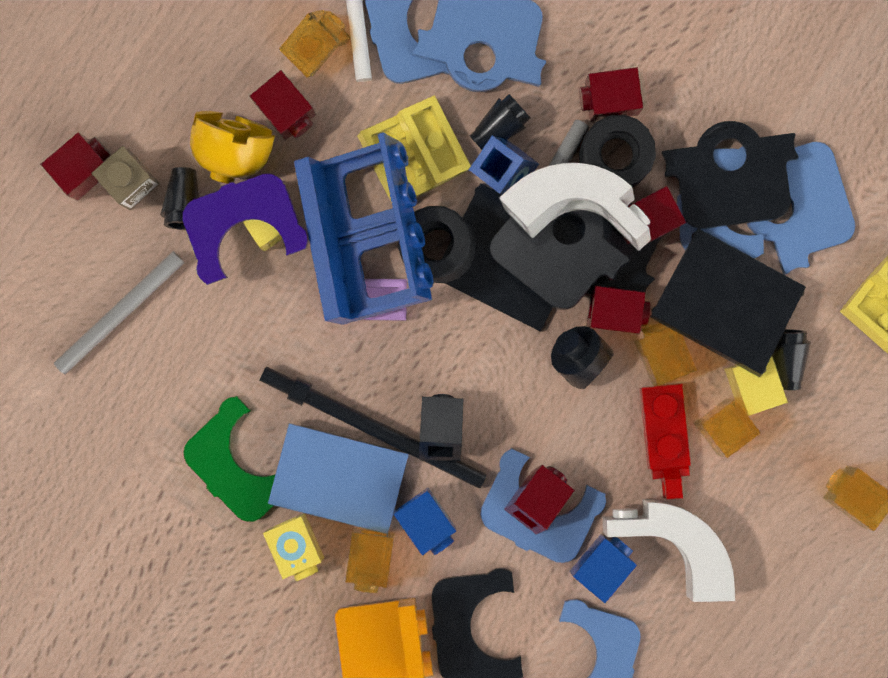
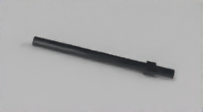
M267 366L264 369L259 381L287 394L288 400L300 406L306 403L419 459L420 441L312 389L313 384L299 377L294 380ZM420 459L479 489L482 487L487 474L461 461Z

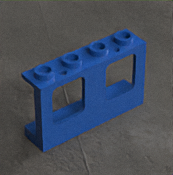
M384 132L378 134L379 143L323 161L315 160L309 156L294 161L326 322L344 325L432 300L430 288L434 284L433 275L428 264L424 262L422 247L425 246V236L422 227L416 222L413 207L417 204V198L413 186L407 180L405 170L409 163L408 155L404 145L399 140ZM384 163L393 208L354 219L351 214L345 184L347 175ZM400 241L409 288L370 298L367 293L361 264L362 254L366 251Z

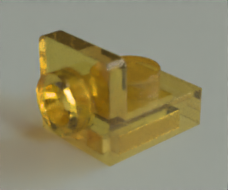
M319 10L308 13L281 45L279 50L309 78L316 74L339 46L347 44L351 37L344 30L345 25L338 16L330 11Z

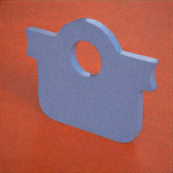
M439 0L433 26L428 31L418 30V45L412 55L446 64L452 79L462 88L472 92L493 90L506 79L540 87L541 70L546 64V60L537 58L535 51L543 19L542 11L531 0ZM481 43L492 49L495 55V64L489 71L476 73L466 66L464 52L472 44Z
M811 142L795 147L799 158L788 161L786 164L792 204L790 218L782 224H775L770 221L746 223L755 235L764 233V240L774 243L784 275L795 268H808V255L810 253L845 243L852 237L855 231V221L834 154L826 144L821 142Z

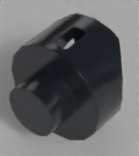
M576 326L559 335L552 349L551 362L556 371L573 387L585 389L606 367L614 353L611 347L594 329L587 326Z

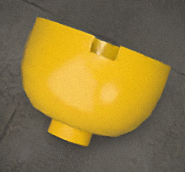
M196 112L191 128L190 147L192 155L199 165L211 172V179L227 184L234 183L235 178L250 177L258 173L265 166L275 138L270 128L239 116L235 117V121L222 119L223 113Z

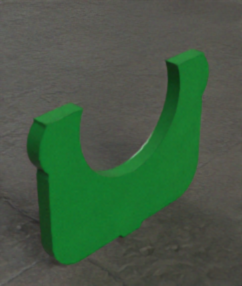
M238 396L222 402L218 414L212 417L188 440L183 453L187 465L207 485L206 489L214 497H219L239 519L253 522L263 517L274 506L268 504L276 474L270 476L253 475L242 469L235 461L230 448L231 433L237 421L251 411Z

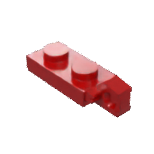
M683 384L640 388L648 469L651 470L652 479H661L663 498H666V500L683 498L681 477L690 476L689 466H691Z

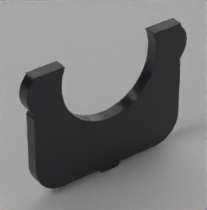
M495 568L487 574L445 577L434 585L432 590L434 616L432 634L433 640L436 641L439 671L443 678L523 677L521 655L508 659L490 656L478 647L471 633L473 612L484 598L498 592L514 593L512 571L505 568Z

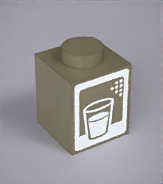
M124 146L120 147L91 173L115 201L128 210H131L160 184L140 160Z

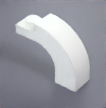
M561 163L541 168L520 179L499 198L505 211L532 238L556 217L570 211L586 210L606 218L638 251L651 240L650 230L647 226L650 224L648 217L635 204L628 207L634 200L632 186L616 174L594 165Z
M643 499V515H638V509L622 508L613 509V516H602L603 533L607 537L656 536L671 541L683 557L686 572V596L691 601H735L734 573L728 553L716 533L697 516L674 504L654 499Z

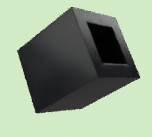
M436 394L432 397L422 396L419 459L461 461L464 398H454L448 394Z

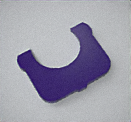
M262 174L237 184L232 182L221 186L220 190L194 199L187 204L183 211V223L198 260L197 274L206 285L228 278L220 263V245L226 233L240 222L260 220L273 226L284 241L286 256L308 249V234L299 225L287 187L279 177L273 174Z

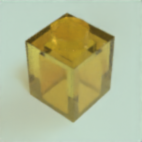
M659 322L641 329L644 337L634 342L652 386H660L697 371L683 335Z
M735 399L723 400L694 422V425L716 454L725 458H729L760 434V431Z
M846 466L844 470L838 469L826 484L828 492L823 499L861 527L875 531L888 513V490L859 468Z
M354 528L345 580L347 583H354V590L378 593L379 587L387 588L395 534Z

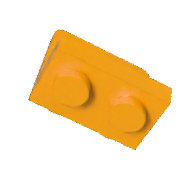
M416 597L341 607L336 611L335 623L343 678H426L433 676L431 652L423 651L421 635L428 634L425 609L417 610Z

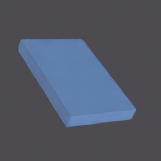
M289 423L268 504L388 534L409 454Z

